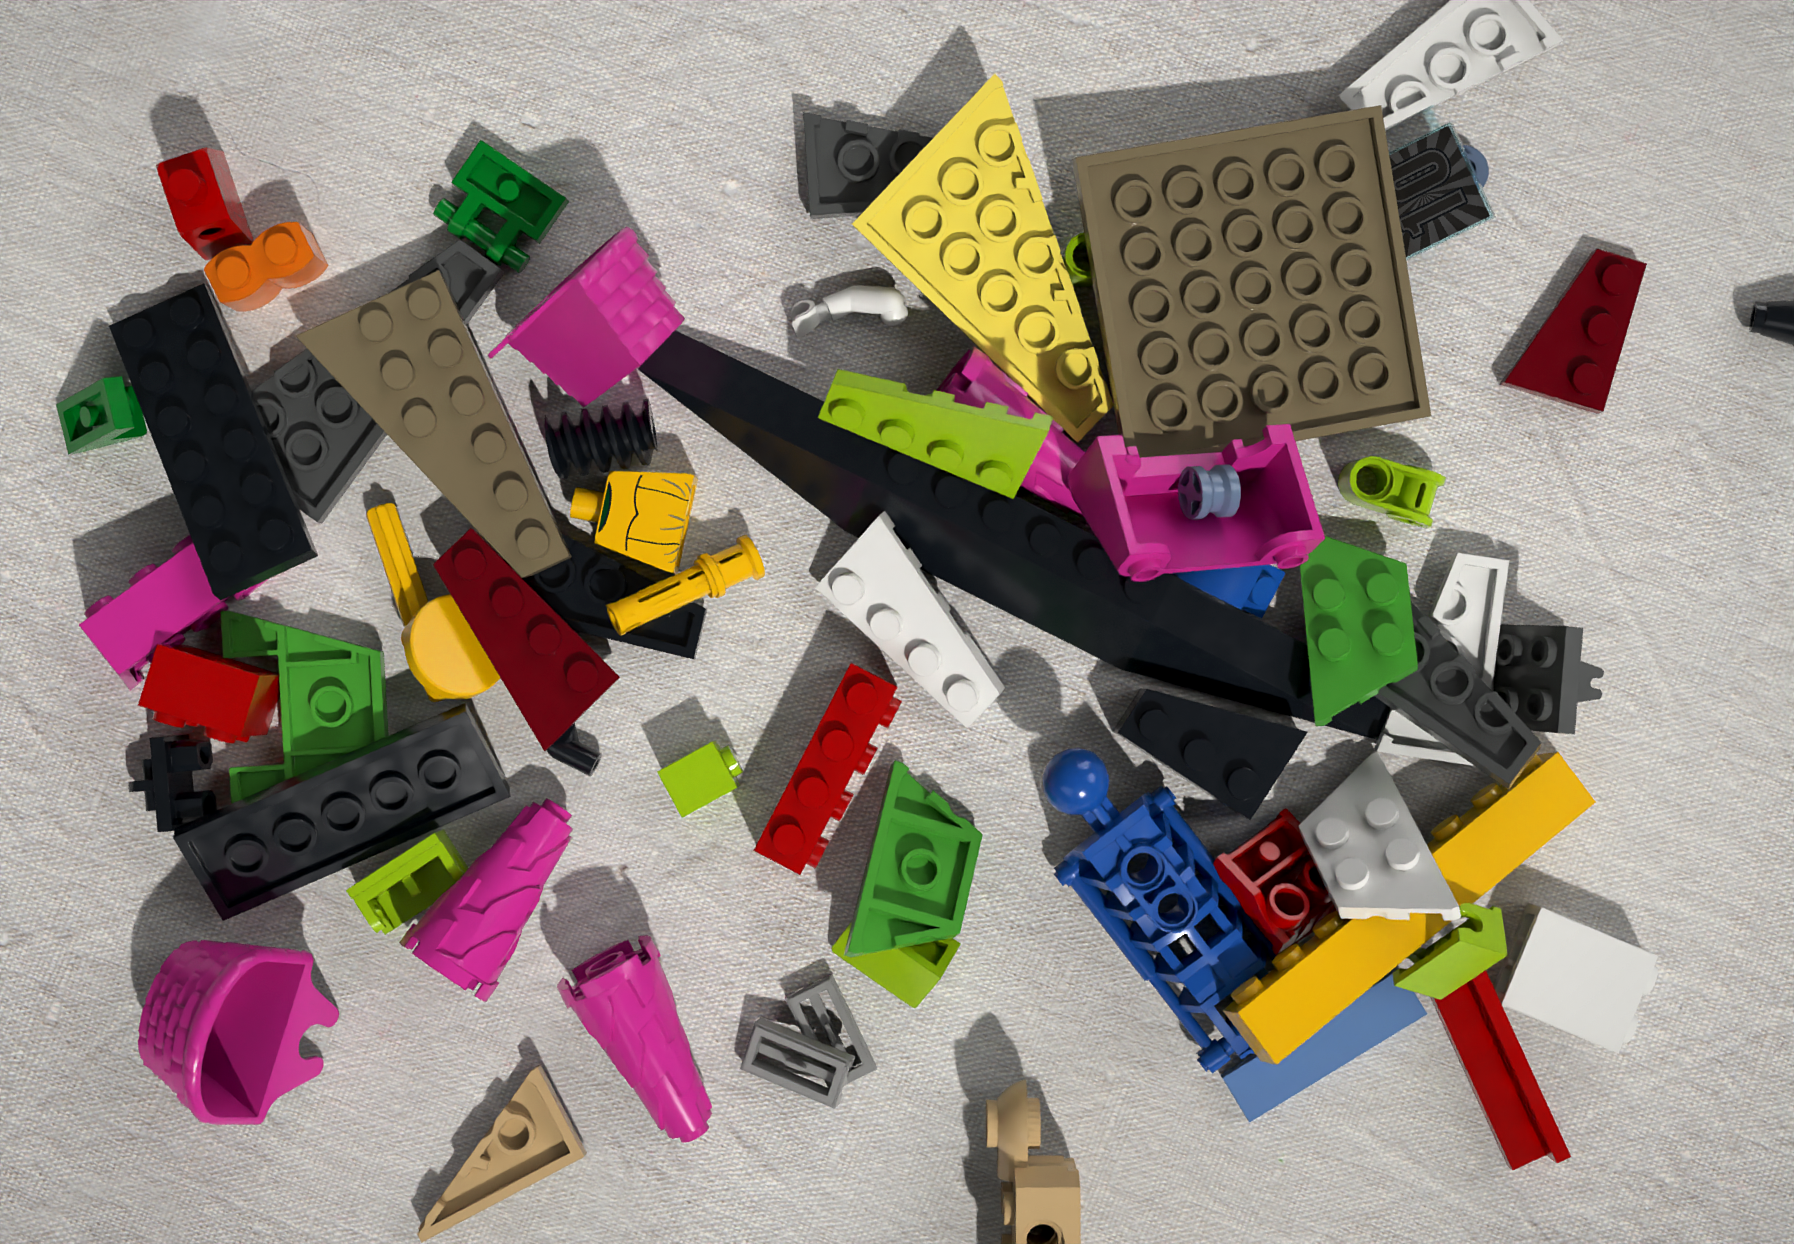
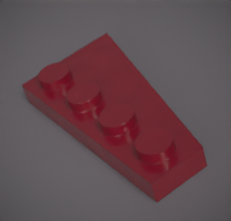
M472 528L433 564L544 752L620 679L618 674Z

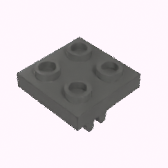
M1500 625L1493 691L1497 692L1531 731L1575 735L1577 703L1597 700L1602 697L1600 689L1591 687V680L1593 678H1602L1604 675L1603 669L1581 661L1583 628Z

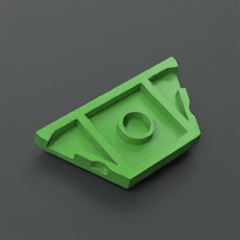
M1325 536V539L1308 554L1309 559L1300 565L1316 727L1328 724L1332 721L1333 716L1357 702L1361 704L1375 696L1388 683H1397L1418 670L1407 564Z
M896 760L890 765L844 952V955L848 957L954 938L960 934L983 834L965 818L955 815L951 811L949 804L934 790L929 793L907 773L909 768L904 763Z

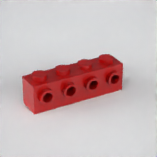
M850 663L753 851L801 875L806 864L813 868L817 867L830 841L821 836L830 817L840 822L854 795L845 790L853 772L856 771L864 775L878 747L869 743L878 724L888 729L902 703L901 700L893 696L898 688L897 686Z

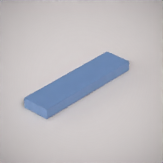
M1396 967L1277 1065L1262 1062L1256 1054H1253L1220 1075L1249 1122L1427 1015V1012L1413 991L1394 986L1392 973L1399 968Z

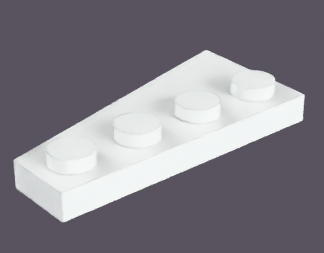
M1450 0L1339 94L1335 101L1343 111L1381 105L1386 131L1558 46L1563 40L1529 0Z
M1454 553L1428 617L1440 629V634L1459 655L1462 654L1476 669V674L1491 689L1510 560ZM1390 708L1373 750L1376 752L1474 766L1392 708Z

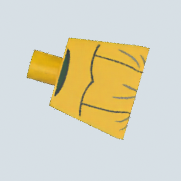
M610 471L605 492L576 487L572 498L570 517L598 523L594 543L668 573L678 574L698 479L695 475L687 473Z

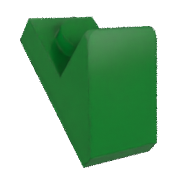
M122 376L102 378L56 404L68 455L140 438L147 434L144 416L133 387H125Z

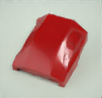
M1287 808L1279 812L1277 817L1266 827L1230 853L1225 854L1223 852L1213 863L1220 879L1231 889L1247 915L1273 944V952L1276 955L1289 946L1301 942L1313 932L1312 928L1316 923L1328 914L1337 911L1301 837L1299 829L1301 823Z

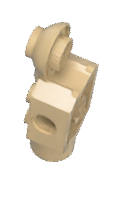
M1026 1079L1016 1082L1004 1090L997 1100H986V1147H997V1177L1008 1181L1001 1182V1214H1003L1004 1225H1011V1234H1001V1244H1081L1080 1177L1074 1158H1064V1155L1028 1156V1149H1040L1039 1098H1028ZM1044 1224L1050 1226L1048 1231L1043 1234L1035 1235L1029 1233L1036 1225Z

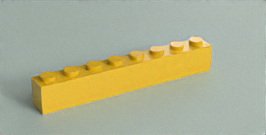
M1559 752L1538 755L1536 753L1510 789L1501 784L1498 786L1497 783L1484 787L1471 798L1470 802L1473 804V807L1460 818L1457 814L1452 815L1439 823L1431 831L1434 839L1427 846L1458 905L1460 906L1463 903L1473 904L1595 804L1596 801ZM1334 911L1314 925L1312 931L1315 933V936L1304 945L1299 947L1298 944H1293L1280 952L1272 960L1275 968L1261 980L1257 977H1252L1237 987L1231 994L1234 1001L1223 1012L1260 1061L1277 1065L1451 921H1443L1442 913H1410V920H1390L1382 916H1371L1367 919H1341L1338 912Z

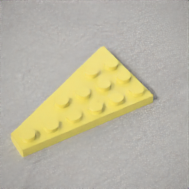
M994 74L852 225L983 353L988 355L1009 378L1028 393V396L1047 415L1053 416V420L1064 428V431L1078 443L1114 404L1106 381H1104L1094 346H1092L1080 305L1069 273L1065 268L1060 253L1061 250L1044 207L1043 198L1030 160L1023 146L1022 137L1017 122H1015L1003 82Z

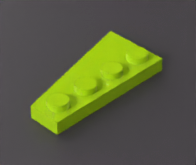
M838 369L818 416L819 419L1012 499H1014L1033 463L1053 420V416L1034 413L1033 419L1008 414V406L986 402L984 409L954 402V394L936 390L932 394L927 395L910 393L904 383Z

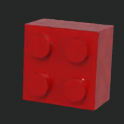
M157 644L138 706L154 710L152 719L163 724L184 728L185 724L195 727L202 725L205 726L203 735L232 744L235 743V740L248 742L250 736L268 734L280 696L279 673L231 658H223L221 655L189 645Z

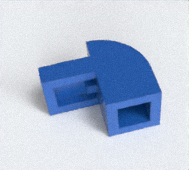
M1259 565L1171 574L1236 608L1243 609L1262 619L1286 572L1272 565Z

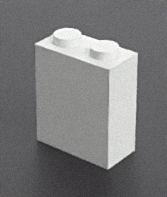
M1528 902L1507 952L1508 956L1505 957L1494 984V989L1503 1006L1619 1054L1622 1044H1627L1636 1031L1638 1016L1635 1015L1642 995H1648L1656 982L1658 968L1655 966L1658 955Z

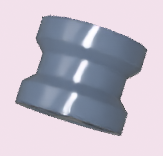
M1227 464L1215 465L1210 471H1206L1202 466L1186 467L1182 471L1178 483V499L1183 514L1188 519H1203L1208 513H1213L1216 517H1232L1236 514L1240 505L1241 486L1235 469Z

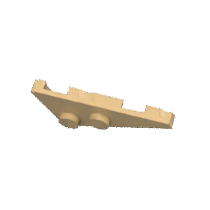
M541 1064L530 1071L524 1082L418 1227L417 1235L421 1243L585 1157L587 1152Z

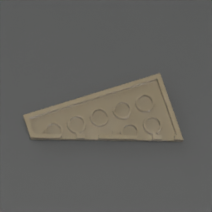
M439 270L296 335L300 342L521 578L526 579L572 557L446 280Z

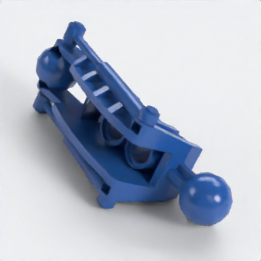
M1070 748L1055 754L1046 765L1042 777L1043 792L1048 802L1060 812L1069 815H1081L1094 831L1092 835L1063 857L1064 861L1054 868L1056 870L1054 873L1055 877L1062 886L1066 884L1074 889L1144 981L1149 980L1201 1047V1050L1197 1052L1199 1056L1197 1061L1206 1072L1210 1070L1213 1074L1231 1060L1229 1056L1236 1052L1241 1060L1249 1054H1255L1229 1018L1226 1016V1020H1224L1214 1006L1253 975L1261 980L1268 974V971L1265 969L1267 954L1271 960L1277 955L1273 952V944L1247 915L1231 889L1220 879L1213 865L1215 858L1174 807L1176 805L1174 802L1176 797L1167 786L1165 788L1159 786L1152 793L1149 791L1119 813L1107 797L1109 772L1100 757L1094 752L1082 748ZM1138 853H1148L1147 864L1142 870L1136 873L1127 872L1129 860ZM1195 868L1200 874L1195 875ZM1099 888L1108 890L1106 895ZM1174 893L1178 894L1177 904L1172 910L1164 913L1158 912L1159 903L1165 896ZM1218 898L1225 905L1224 907H1218ZM1208 915L1219 931L1205 942L1194 926ZM1123 919L1132 921L1130 928ZM1243 924L1254 936V939L1246 941L1242 939ZM1186 934L1197 949L1179 961L1168 945ZM1147 950L1158 952L1155 960ZM1166 981L1182 983L1184 985L1179 997ZM1191 1013H1205L1223 1037L1218 1041L1216 1039L1211 1040Z

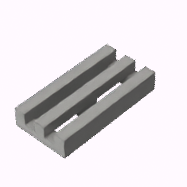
M831 973L797 992L794 991L786 995L785 1000L801 1033L819 1041L800 1003L809 998L831 1046L847 1053L819 993L825 990L828 991L862 1062L861 1065L857 1067L852 1065L847 1074L849 1077L846 1083L848 1084L877 1070V1065ZM814 1058L816 1062L831 1067V1065ZM824 1080L827 1087L830 1088L832 1083Z
M760 1017L754 1023L740 1069L835 1109L840 1104L843 1095L841 1092L849 1077L847 1074L853 1065L855 1056ZM762 1037H764V1038H766V1039H769V1040H771V1041H774V1042H776V1043H778V1044H781V1045H783V1046H786V1047H788V1048H790V1049H793V1050H795V1051H798V1052H800V1053H803V1054H805V1055H807V1056H810V1057H812V1058H815V1059H817V1060H819V1061H822V1062H824V1063H827V1064H829V1065H831V1066H834V1067H836V1070L833 1069V1068H831V1067H828V1066H826V1065H823V1064H821V1063H819V1062H816V1061H814V1060H811V1059H809V1058H807V1057H804V1056H802V1055H799V1054H797V1053H795V1052H792V1051H790V1050H787V1049H785V1048H783V1047H780V1046H778V1045H775V1044H773V1043H771V1042H768V1041H766V1040H763ZM759 1052L783 1062L786 1066L798 1071H804L831 1082V1087L827 1088L756 1058L757 1053Z

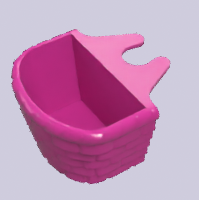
M624 227L554 288L487 356L492 359L501 349L509 344L512 348L518 350L530 363L532 362L543 374L546 373L556 385L559 384L570 397L573 396L584 408L641 366L681 325L685 317L674 307L676 302L665 291L666 286L656 276L658 271L647 260L649 255L637 243L638 238L634 230L630 227Z
M193 940L182 943L178 949L174 950L160 967V972L155 976L146 997V1004L142 1009L138 1030L140 1035L138 1038V1050L140 1058L143 1060V1065L151 1069L153 1074L157 1075L159 1079L169 1086L172 1092L177 1094L181 1104L189 1108L200 1122L214 1125H259L264 1121L269 1108L277 1098L321 1073L324 1066L323 1059L318 1056L301 1058L299 1042L304 1032L312 1025L320 1024L328 1028L335 1025L339 1018V1011L313 986L311 980L313 955L308 951L233 942L223 943L221 941L209 940L198 942Z

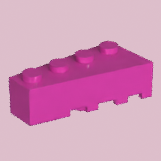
M190 535L181 540L172 549L175 555L161 566L157 567L152 563L133 575L128 581L131 587L118 597L113 599L111 595H108L91 605L84 613L87 619L79 624L91 643L130 691L144 680L139 670L149 662H152L157 644L182 645L186 639L183 635L187 631L192 629L194 632L208 629L221 618V611H227L229 608L225 601L230 597L220 601L213 595ZM267 580L233 596L237 601L243 600Z

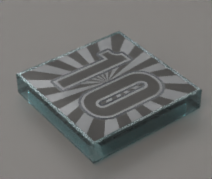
M1448 122L1389 152L1406 261L1496 218L1452 122Z

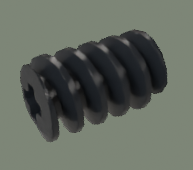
M649 398L643 399L640 415H635L630 404L623 402L620 418L617 419L614 418L608 405L602 406L598 422L593 421L587 408L581 409L579 425H573L566 412H561L559 426L555 429L552 428L546 415L544 418L550 462L560 479L568 478L571 463L574 464L581 476L588 475L592 459L600 472H609L612 456L615 457L621 469L630 468L633 453L636 454L643 466H648L652 460L653 450L657 451L658 448Z

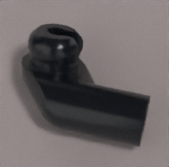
M575 723L547 750L552 758L588 776H592L602 757V753L579 742Z

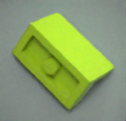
M851 920L831 950L903 1002L916 1008L941 979L961 943L953 938L848 957L844 955L851 928Z

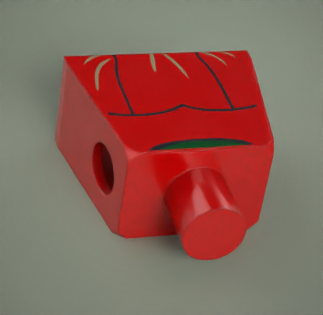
M206 147L156 164L180 236L204 260H211L220 252L235 246H251L254 240L223 151ZM223 228L211 235H208L207 229Z

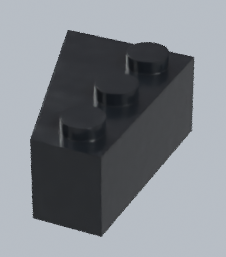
M1140 688L1112 731L1241 817L1249 820L1252 819L1308 733L1304 730Z

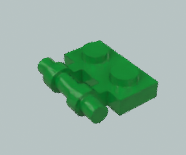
M480 140L451 182L456 188L467 194V197L460 207L443 198L437 204L433 215L448 225L447 231L460 240L466 237L487 251L486 258L498 266L504 263L517 273H521L527 266L530 256L515 246L516 242L524 233L540 244L569 201L566 197ZM484 207L506 221L498 234L477 220Z

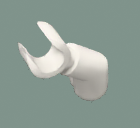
M852 285L823 297L822 303L815 305L811 300L797 302L791 310V318L796 336L803 337L817 327L820 322L830 318L833 321L838 320L852 312L879 314L881 321L885 325H898L908 317V309L904 304L905 298L903 294L896 288Z

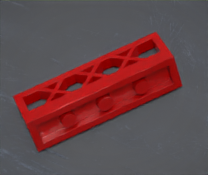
M1485 970L1441 1000L1430 997L1507 1166L1511 1170H1515L1543 1156H1548L1556 1163L1570 1158L1569 1150L1487 971Z

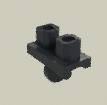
M189 734L150 738L151 759L142 760L143 780L129 781L128 789L129 792L144 791L146 811L156 810L157 832L174 831L175 828L216 811L217 803L213 790L194 791L192 771L211 769L213 763L212 744L209 741L190 739Z

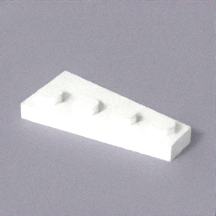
M884 511L815 588L962 725L968 728L1002 693L1005 687L970 635L963 633L949 613L951 607L941 592L936 594L919 569L922 564L911 548L906 549L893 530L895 527L894 523Z

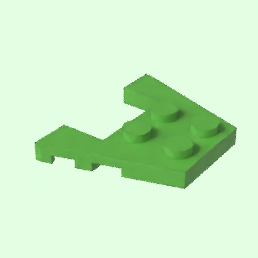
M221 611L223 658L278 656L284 756L283 764L229 768L231 804L389 736L384 651L235 611Z

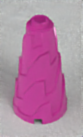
M974 346L972 350L969 349L959 359L936 390L954 394V402L984 409L986 402L1008 406V414L1028 419H1033L1034 413L1047 415L1027 398L1028 393L996 367L988 355ZM1052 420L1049 432L1018 490L1020 491L1021 487L1061 511L1065 513L1071 511L1081 518L1084 516L1072 498L1067 478L1085 452L1062 433L1064 428Z
M548 798L545 799L541 806L535 802H532L530 807L526 805L492 847L481 854L461 878L433 903L417 925L412 924L399 943L411 950L417 944L412 951L413 955L464 990L470 988L473 991L479 982L482 983L475 993V997L487 1002L499 985L497 980L513 955L522 930L540 900L544 884L572 838L570 833L573 831V828L567 824L572 815Z
M638 936V942L642 949L634 951L629 940L611 946L571 970L577 980L574 986L571 987L568 980L563 977L557 984V989L567 1009L570 1007L573 1009L588 1033L598 1041L610 1061L626 1079L630 1087L634 1089L660 1131L665 1129L669 1138H680L682 1143H687L702 1136L709 1129L707 1120L712 1115L710 1110L712 1104L692 1059L689 1041L678 1017L671 987L658 959L661 955L650 936Z

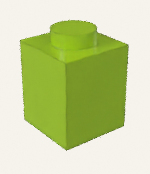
M715 740L657 771L683 818L741 786L736 776L743 773V769L731 747L727 745L721 749Z

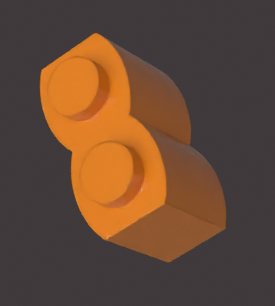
M284 222L262 232L253 241L251 246H235L220 252L207 263L204 271L219 302L235 311L245 312L268 304L280 293L282 288H297L311 283L327 269L328 263L312 232L298 222Z

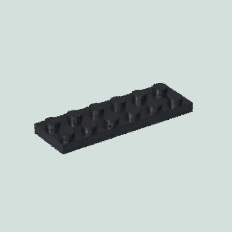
M205 283L110 325V331L213 595L221 601L317 557V551L213 294Z
M463 703L175 828L173 839L222 921H225L511 797L510 787L467 704Z

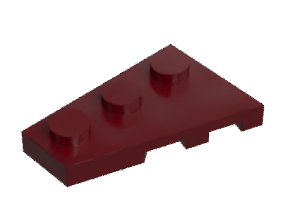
M1601 249L1592 251L1556 302L1557 305L1541 328L1535 332L1526 345L1527 348L1499 385L1596 414L1604 412L1647 263Z

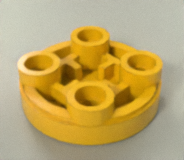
M451 594L437 597L425 604L413 615L408 625L404 627L401 633V641L404 646L407 663L413 675L432 698L437 700L472 698L491 688L500 679L496 669Z

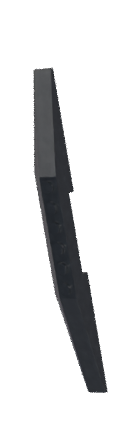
M676 330L639 366L638 370L736 445L845 532L859 538L875 519L885 511L894 523L895 527L893 530L906 549L911 548L922 564L919 569L1120 670L1315 723L1308 646L1305 643L1204 592L1171 573L1161 574L1154 579L1142 582L1133 581L1131 576L1120 575L1095 535L1017 496L1014 499L819 419L818 416L824 401ZM1373 696L1361 704L1357 702L1332 717V721L1324 726L1378 740L1391 707Z

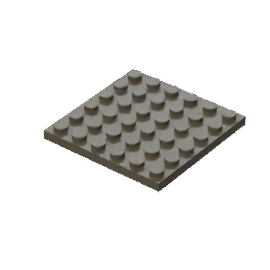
M1381 105L1080 156L1072 159L1119 435L1123 437L1125 448L1137 446L1140 458L1222 452L1230 441L1234 439H1242L1243 446L1254 445L1264 440L1262 430L1266 425L1290 424L1295 441L1431 417Z

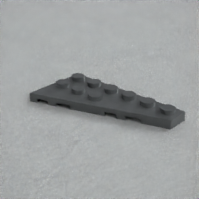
M459 239L410 274L409 279L392 291L439 270L443 274L467 326L502 278L504 272ZM305 349L274 371V375L253 389L252 393L299 509L316 522L322 524L387 434L308 349Z

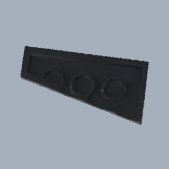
M563 533L561 534L572 557L523 579L574 631L696 659L708 609L692 601L620 636L609 618L606 605L637 593L656 582Z

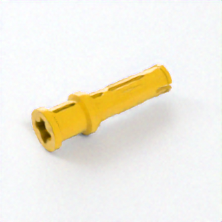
M742 535L737 538L735 545L711 556L707 553L697 556L693 567L626 598L607 604V613L617 633L622 636L640 625L668 614L706 595L710 598H720L725 595L727 588L750 577L754 580L763 578L765 576L764 565L752 540L747 535Z

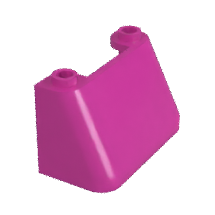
M1290 424L1266 425L1262 430L1265 439L1254 445L1243 446L1242 439H1234L1230 441L1222 452L1142 458L1139 457L1137 446L1125 448L1122 435L1097 436L1068 475L1067 480L1071 495L1119 574L1131 576V579L1136 582L1148 581L1167 573L1277 564V567L1280 569L1297 567L1309 559L1308 554L1325 539ZM1215 465H1231L1239 477L1241 486L1240 505L1236 514L1232 517H1216L1213 513H1208L1203 519H1188L1183 514L1178 499V483L1182 471L1189 466H1202L1206 471H1210Z

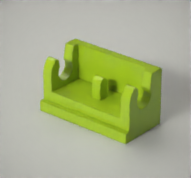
M441 830L425 838L346 891L350 898L354 900L372 929L376 933L382 930L384 935L433 905L445 891L461 878L468 869V866L445 830Z
M1472 903L1461 904L1459 906L1461 918L1466 917L1468 920L1426 949L1419 947L1407 958L1414 965L1408 969H1397L1392 973L1394 986L1441 1000L1508 956L1502 909L1495 906L1487 909Z

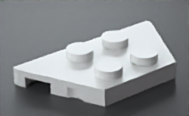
M1379 752L1371 754L1299 825L1301 837L1340 918L1367 919L1371 916H1382L1390 920H1410V913H1442L1443 921H1454L1461 918L1459 905Z

